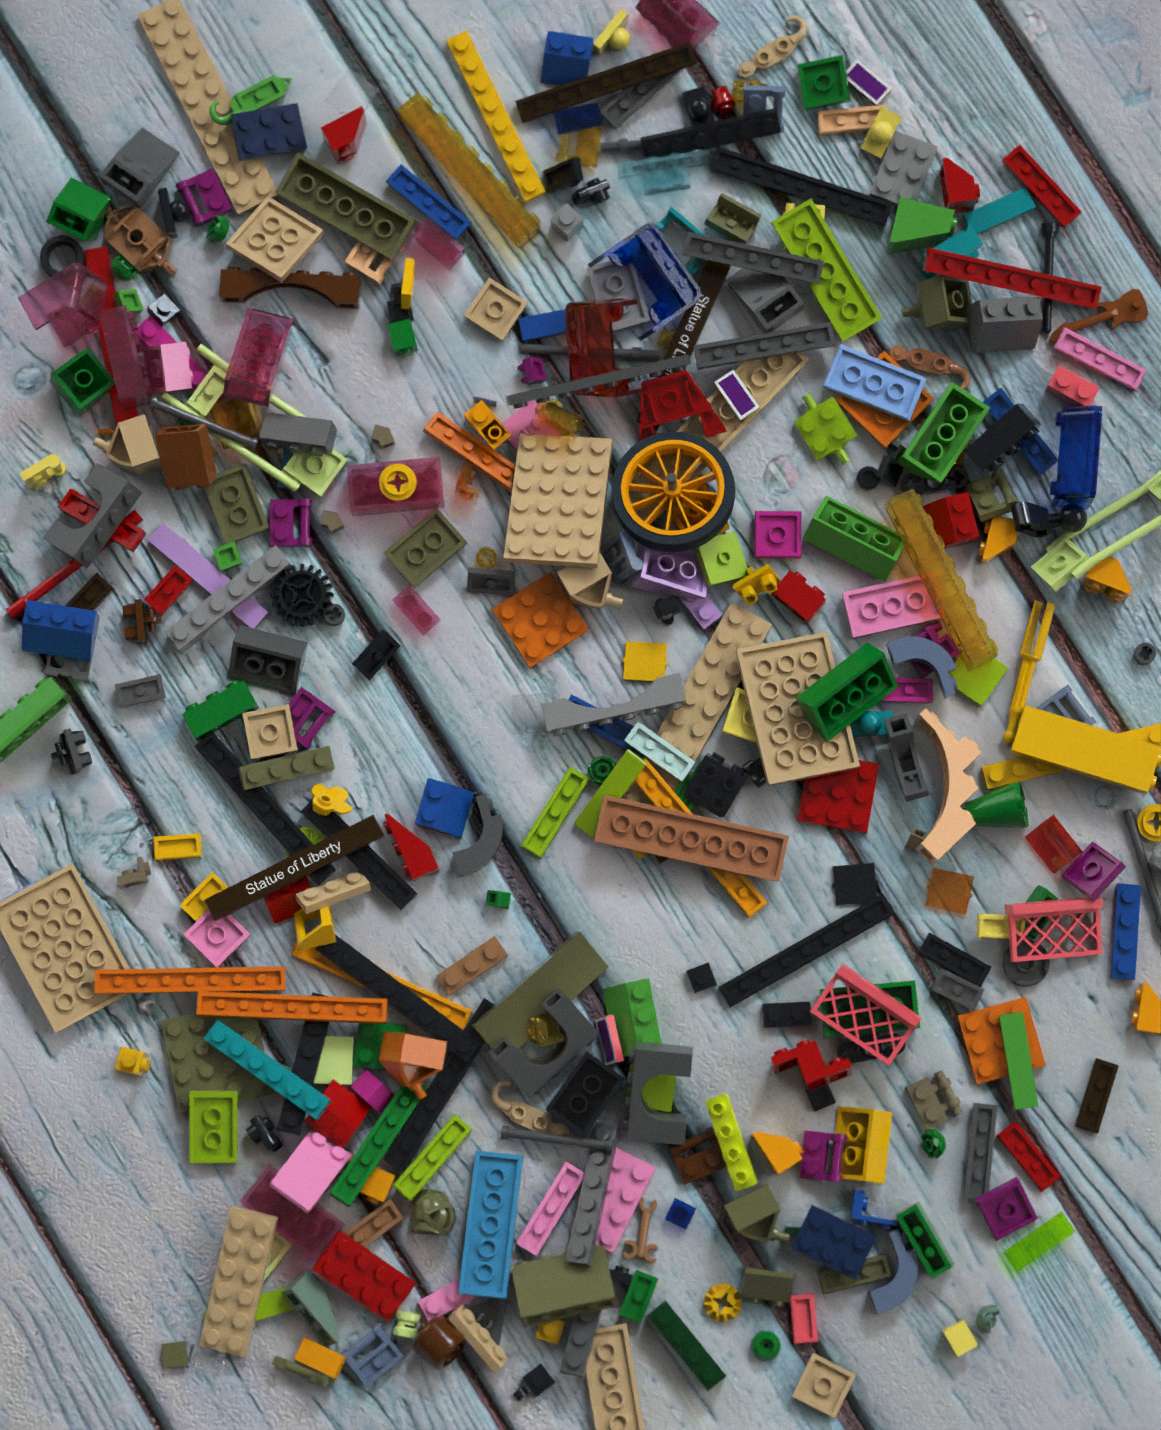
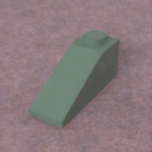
M310 1270L298 1274L281 1294L326 1347L338 1343L340 1339L326 1290L320 1283L319 1277Z

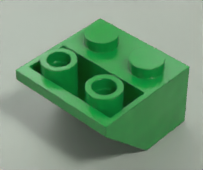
M70 178L54 200L46 223L85 242L95 240L112 197L74 178Z

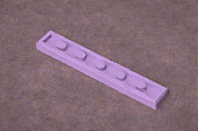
M164 523L148 539L154 547L211 595L230 581L229 578ZM251 597L231 611L249 628L256 629L269 614Z

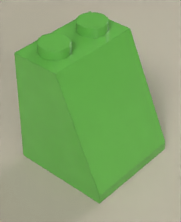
M900 197L887 253L894 254L937 246L946 241L948 237L953 236L957 223V218L953 217L955 210Z

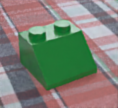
M88 347L50 375V383L77 417H80L94 407L117 384Z

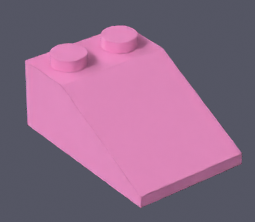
M313 1128L283 1165L269 1186L308 1214L341 1174L352 1154Z

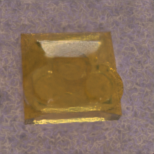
M245 388L216 402L210 410L214 423L251 438L260 436L265 415L258 397L251 388ZM222 443L223 449L230 448L224 443Z
M553 398L550 401L537 404L535 407V417L563 436H570L572 438L579 436V432L584 426L583 418L574 411L569 413L562 408L563 405Z

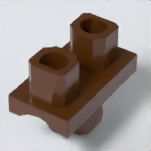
M142 599L134 600L135 603L123 606L124 619L136 618L137 625L125 627L126 641H138L141 645L148 644L146 625L149 627V633H155V624L162 623V618L155 617L154 609H147L148 617L145 618L144 602H142Z

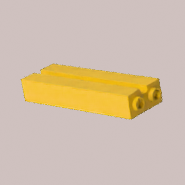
M1027 705L1022 710L1010 749L1012 754L1144 795L1149 792V789H1154L1157 777L1153 775L1156 767L1160 768L1161 766L1160 746Z

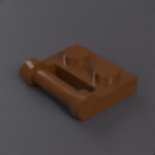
M712 1126L706 1128L705 1132L686 1139L684 1145H668L684 1185L727 1167ZM710 1140L712 1147L681 1159L680 1152Z

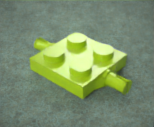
M806 394L802 399L809 410L794 421L796 427L817 461H821L828 455L836 454L841 464H846L850 459L844 448L850 441L857 438L858 435L835 397L816 404L811 394Z

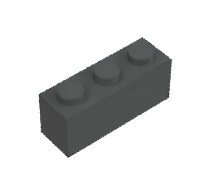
M266 412L259 438L269 450L278 451L279 449H285L296 454L309 452L314 456L320 457L323 454H332L337 428L332 420Z

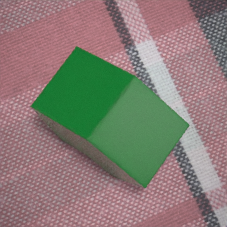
M487 890L485 905L509 909L511 893Z

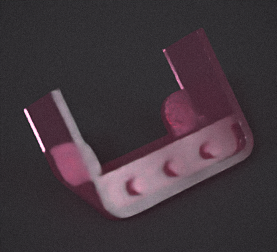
M75 263L24 293L18 299L34 329L38 330L51 322L63 346L66 347L84 335L93 334L99 329L98 326L101 324L108 286L101 276L83 264Z

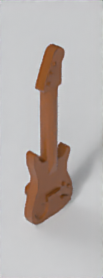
M1132 289L1115 301L1098 303L1097 308H1103L1105 312L1069 324L1064 322L1050 335V342L1056 343L1064 327L1074 332L1110 319L1113 320L1112 329L1124 322L1136 323L1144 321L1148 316V309L1143 294L1139 289Z

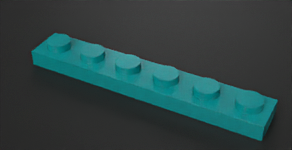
M218 1019L204 1037V1040L316 1120H319L332 1102Z

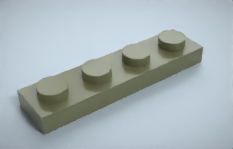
M326 746L238 767V772L244 791L332 770L335 767L330 747Z

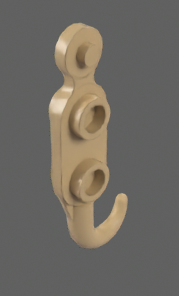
M799 16L786 18V22L795 21L800 25L799 32L794 35L776 38L755 52L751 62H743L739 65V75L743 78H750L756 69H769L788 57L797 44L806 37L808 27L805 20Z
M501 1081L492 1088L491 1100L493 1104L503 1110L513 1122L535 1132L545 1133L549 1131L552 1134L568 1135L567 1126L563 1123H552L551 1118L545 1112L523 1102L502 1100L498 1094L499 1090L505 1086L511 1087V1082Z

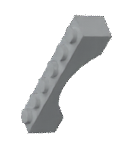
M275 545L168 628L165 633L183 654L233 609L258 591L275 582L277 576H283V570L289 571L292 566L291 563Z
M680 673L656 678L641 695L627 703L614 707H586L566 699L541 703L548 734L553 733V736L567 734L566 730L576 728V731H583L589 729L591 724L599 723V726L612 724L613 719L622 718V721L632 720L636 718V714L640 713L650 716L658 714V709L667 707L668 711L682 708V704H686Z

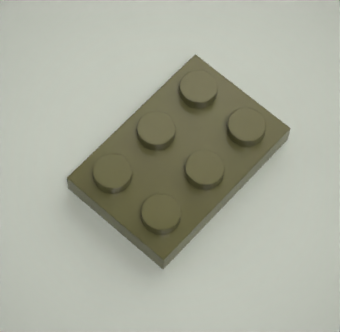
M246 464L218 473L217 478L210 483V486L205 487L225 544L234 541L238 542L270 529Z
M435 508L388 548L384 554L415 589L468 543L441 511Z

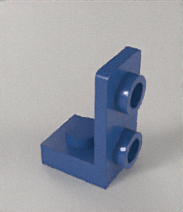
M854 1190L850 1219H855L854 1224L869 1226V1222L879 1223L878 1228L892 1230L893 1226L899 1225V1221L861 1215L862 1211L867 1210L868 1197L864 1196L865 1191Z

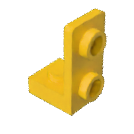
M121 1046L114 1069L143 1077L144 1073L149 1072L152 1060L148 1059L150 1054Z

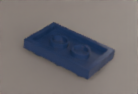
M298 103L230 115L239 161L307 149Z
M811 1205L791 1249L857 1280L877 1236Z

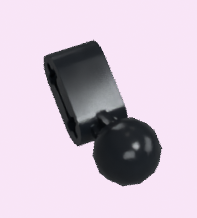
M1030 502L1016 503L1011 507L1015 531L1036 538L1051 534V528L1061 527L1066 532L1075 533L1081 531L1087 523L1086 511L1082 506L1074 503L1064 505L1059 513L1049 514L1047 508Z

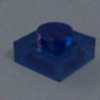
M675 1198L665 1220L686 1230L696 1208Z

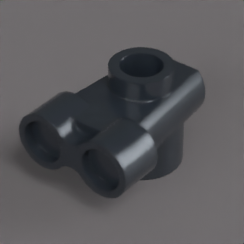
M595 178L586 183L587 187L580 188L571 195L576 206L591 199L595 206L610 199L608 193L610 185L606 179L600 181L599 178Z
M674 595L666 599H657L655 606H653L657 619H661L662 624L665 626L672 625L674 622L673 616L681 612Z
M761 757L755 761L750 759L742 765L758 788L767 783Z
M257 1115L250 1120L252 1125L246 1128V1132L256 1144L262 1141L266 1149L272 1152L279 1150L283 1146L281 1140L272 1131L275 1126L267 1116L263 1118Z

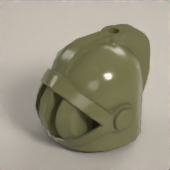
M422 1189L414 1197L411 1232L415 1234L449 1236L456 1222V1214L453 1205L444 1192Z

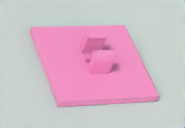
M534 400L528 401V406L521 407L503 423L504 427L512 435L507 440L517 451L520 433L527 436L529 434L559 436L563 433Z

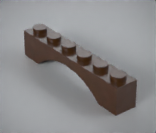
M227 267V270L221 269L219 298L221 302L245 303L252 297L265 291L292 287L316 293L328 300L336 308L360 309L361 279L355 273L349 272L342 273L341 276L333 275L332 272L328 271L310 274L306 270H297L296 273H290L281 283L258 268H250V271H243L239 267Z

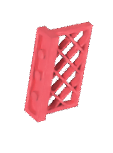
M1088 897L1004 904L1005 914H1008L1011 962L1102 954L1100 908H1103L1102 898L1098 897L1095 901ZM1093 912V923L1087 928L1080 920L1086 913ZM1063 915H1068L1074 920L1066 930L1058 923ZM1041 917H1046L1051 921V924L1044 932L1035 925ZM1023 918L1029 924L1022 934L1016 930L1015 919ZM1077 924L1085 930V933L1078 941L1069 934ZM1054 926L1063 932L1056 943L1047 936ZM1032 928L1041 935L1034 944H1031L1025 938ZM1088 935L1095 941V949L1087 950L1081 945ZM1066 937L1075 943L1069 952H1065L1059 947ZM1044 938L1053 946L1047 954H1042L1037 949ZM1023 940L1030 949L1024 956H1017V946Z
M843 963L810 1010L811 1013L888 1066L922 1018ZM837 979L846 984L848 994L834 996L833 985ZM850 987H851L853 990H855L856 993H851ZM830 991L831 997L825 998L828 992ZM852 996H864L867 1000L868 1008L854 1010ZM849 997L851 1011L837 1013L835 999ZM832 1000L835 1014L824 1015L817 1008L822 1002ZM870 1001L877 1006L871 1007ZM881 1008L886 1011L888 1021L874 1024L871 1010ZM869 1011L871 1024L857 1027L855 1013ZM852 1014L854 1027L848 1029L841 1027L838 1016ZM890 1015L896 1018L897 1020L891 1021ZM835 1017L836 1023L832 1021L830 1018ZM902 1022L909 1027L904 1036H893L891 1024ZM888 1024L891 1038L877 1040L875 1027ZM872 1027L874 1041L863 1042L860 1040L858 1030ZM855 1030L856 1036L851 1034L849 1031ZM901 1039L898 1045L895 1046L894 1040ZM892 1041L893 1052L889 1058H886L879 1053L878 1043ZM875 1044L876 1050L869 1045Z

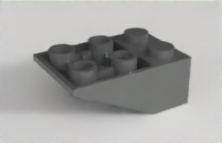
M142 127L111 159L99 177L104 185L141 209L180 152Z
M742 268L725 280L763 333L772 332L804 309L803 300L784 277Z

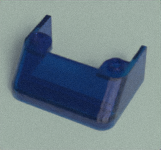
M652 223L643 225L588 264L591 268L606 257L616 267H625L632 262L658 301L650 306L648 312L655 326L639 336L638 339L640 341L669 323L701 298L700 287L659 227Z
M1102 406L1061 408L1060 412H1056L1055 426H1059L1060 441L1057 476L1055 481L1050 483V495H1054L1051 501L1052 507H1063L1064 505L1074 503L1088 510L1095 499Z

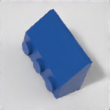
M27 600L22 626V651L91 662L100 616L97 611Z

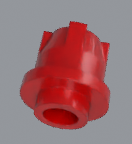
M727 86L712 90L714 111L720 114L730 113L736 106V101L731 97Z

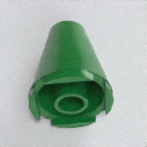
M1021 782L1011 783L966 803V808H962L971 813L976 823L974 826L1023 829L1029 827L1027 807L1025 808V795Z

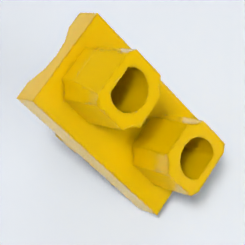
M766 564L758 570L750 566L747 568L749 575L732 585L739 596L751 606L757 602V595L765 591L766 594H771L776 591L777 583L781 580L771 566Z

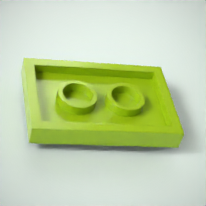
M238 1091L189 1092L190 1163L238 1162Z

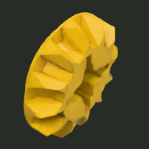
M392 464L386 467L379 478L381 492L390 500L400 502L407 499L416 488V476L412 469L404 464ZM396 473H398L401 481L407 482L401 484L400 492H398L395 485L388 484L395 481Z
M1161 804L1146 806L1139 813L1137 820L1139 832L1145 839L1154 842L1161 841V825L1158 826L1155 833L1154 826L1146 822L1154 820L1156 813L1158 821H1161Z
M716 1284L706 1292L704 1297L706 1313L712 1319L719 1322H727L734 1319L742 1307V1298L739 1291L730 1284ZM727 1292V1302L733 1305V1307L724 1306L723 1310L719 1313V1304L713 1300V1297L722 1299L723 1295L725 1296Z

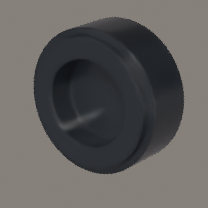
M871 466L860 469L856 478L858 486L866 491L875 489L880 482V479L875 477L878 470Z

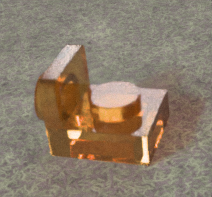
M463 461L456 484V492L459 493L460 497L472 500L473 497H479V490L467 486L468 484H473L476 472L472 471L473 464Z

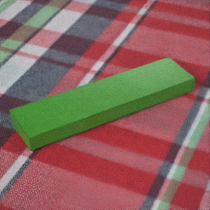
M1023 1012L999 1015L1014 1110L1038 1107Z

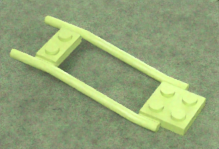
M202 344L199 345L196 352L213 363L214 366L186 404H182L167 392H164L160 398L167 404L205 418L230 382L235 379L285 414L306 417L236 370ZM208 430L210 435L273 476L293 492H296L302 484L319 498L348 460L334 449L331 455L323 454L320 457L314 456L309 452L294 453L283 470L280 471L240 443Z
M1161 470L1142 486L1087 518V523L1081 531L1062 533L1045 548L1047 553L1031 566L1034 573L1056 592L1064 587L1073 577L1078 580L1099 562L1161 526V515L1090 558L1070 541L1076 535L1148 492L1161 502Z

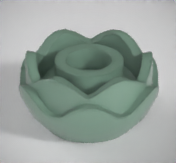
M995 1305L983 1306L977 1315L976 1326L983 1334L985 1332L991 1333V1327L997 1323L996 1316L1000 1311Z

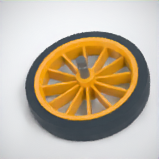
M664 432L641 440L625 453L617 465L613 476L611 498L614 512L621 526L635 541L657 551L683 552L706 544L724 528L733 510L736 490L731 468L724 455L713 444L690 433ZM677 454L674 473L667 474L660 456ZM681 454L696 458L695 462L680 480L677 479ZM657 458L666 481L664 482L644 468L643 465ZM701 463L705 464L712 472L685 483ZM639 471L659 486L632 484V480ZM713 480H716L718 487L717 493L690 490ZM630 491L656 494L633 504L630 503L629 499ZM687 497L716 501L708 513ZM661 501L645 521L635 512ZM683 503L703 516L704 519L690 526L681 505ZM666 505L669 506L666 529L663 530L651 526L650 524ZM673 507L679 508L687 528L670 530Z

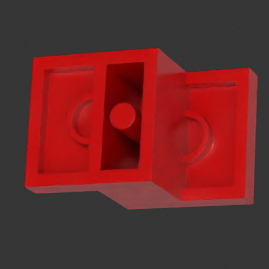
M809 1039L803 1040L796 1044V1048L791 1050L787 1048L779 1049L774 1052L775 1056L771 1057V1066L774 1074L797 1066L807 1091L852 1075V1066L848 1058L845 1060L842 1057L836 1058L829 1062V1066H825L816 1040L812 1042Z

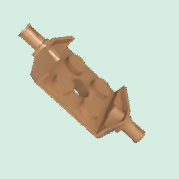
M135 204L124 206L118 210H113L110 206L108 207L106 212L108 220L103 233L104 240L130 262L140 274L162 268L172 277L174 275L173 272H177V269L167 259L173 242L172 239ZM141 232L143 239L137 243L132 242L130 239L132 233Z

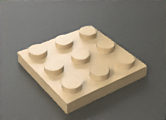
M267 196L227 241L226 249L282 283L322 238L324 233L323 229Z

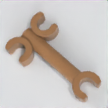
M641 1198L639 1206L642 1210L637 1245L631 1240L625 1241V1244L633 1246V1252L631 1254L623 1253V1256L625 1258H633L634 1256L645 1257L649 1262H656V1258L648 1256V1250L651 1248L658 1249V1246L655 1244L646 1246L651 1212L656 1209L657 1201L653 1200L651 1208H645L643 1205L644 1198Z

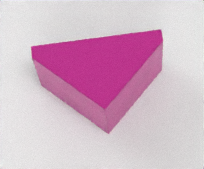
M367 1069L350 1086L381 1115L395 1095Z

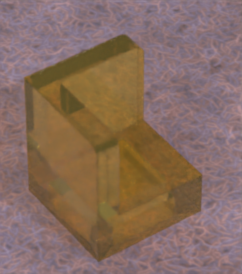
M550 1014L528 1018L530 1041L542 1047L565 1041V1036L557 1032V1022Z

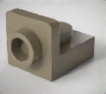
M137 857L139 871L136 872L135 869H129L121 872L122 875L117 876L118 886L122 889L149 882L148 876L151 875L149 862H144L142 857Z

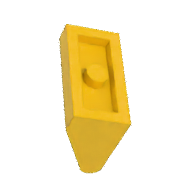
M330 906L308 914L303 909H300L294 914L299 949H308L336 942ZM321 918L322 924L306 935L304 921Z

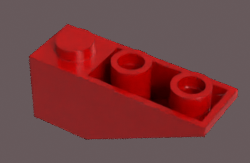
M388 813L385 814L386 821L383 822L387 834H393L396 840L392 845L397 856H403L405 864L401 866L406 877H412L413 881H416L439 871L440 869L430 847Z

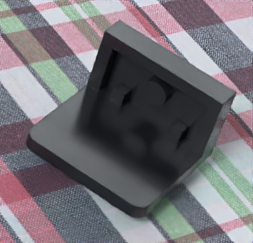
M713 752L712 755L707 753L684 791V796L722 818L727 814L749 776L745 774L746 770L736 764L730 766L725 763V758L718 753Z

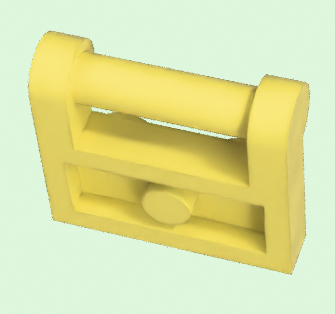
M51 454L19 474L31 490L33 488L40 489L48 483L47 480L51 477L65 475L66 466L56 454Z

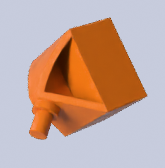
M384 1032L379 1061L398 1083L408 1087L410 1091L415 1093L418 1100H421L426 1096L421 1086V1081L442 1070L447 1042L405 1033Z

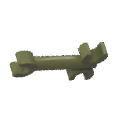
M275 1356L272 1363L273 1366L302 1376L323 1387L333 1388L336 1380L279 1356Z

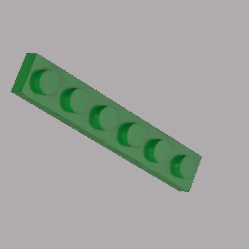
M421 1085L423 1090L426 1092L428 1088L424 1085ZM400 1086L329 1194L349 1208L420 1102L415 1093L410 1091L408 1087Z

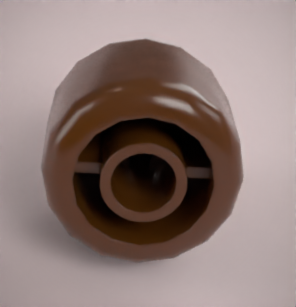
M436 1316L419 1327L413 1347L416 1353L433 1368L441 1370L451 1364L460 1354L466 1344V1339L445 1316Z

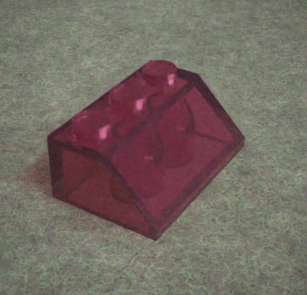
M640 0L635 7L641 16L649 21L659 34L665 36L674 47L691 42L692 49H695L720 24L697 0Z

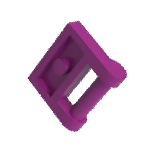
M213 168L188 180L180 181L175 185L178 192L182 193L184 200L190 206V212L193 217L192 222L195 227L214 220L216 215L221 216L233 211ZM196 186L208 211L207 213L201 214L190 188Z
M312 499L270 500V547L275 545L277 547L312 546V538H310V508L312 507ZM294 508H300V538L294 539Z
M300 687L289 705L296 741L306 749H309L313 738L329 717L332 718L336 711L303 687ZM316 707L322 710L304 736L298 734Z
M805 1130L802 1149L803 1159L801 1160L799 1178L842 1183V1175H840L843 1142H846L847 1135ZM829 1141H834L831 1174H826Z

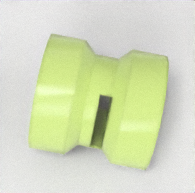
M397 1310L396 1318L398 1323L394 1327L393 1334L415 1339L417 1336L416 1324L419 1323L421 1315Z

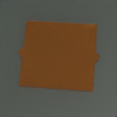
M933 868L930 884L927 885L929 890L925 906L966 915L969 898L972 897L971 889L974 876Z

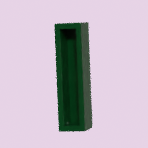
M666 1300L647 1315L707 1391L711 1390L726 1377V1374Z

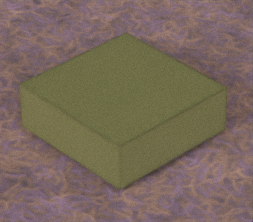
M187 1341L162 1344L164 1368L189 1365Z

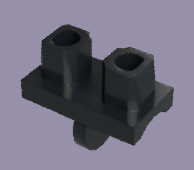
M70 728L63 730L64 733L59 735L61 742L54 744L56 752L50 755L52 760L59 759L61 766H65L68 763L70 773L74 775L91 765L92 758L89 751L78 754L76 746L86 743L84 731L72 732Z

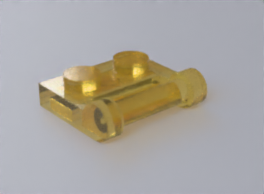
M563 115L561 118L563 128L560 150L556 155V162L561 163L573 157L580 158L581 166L597 168L603 121ZM572 126L579 127L575 156L568 154Z

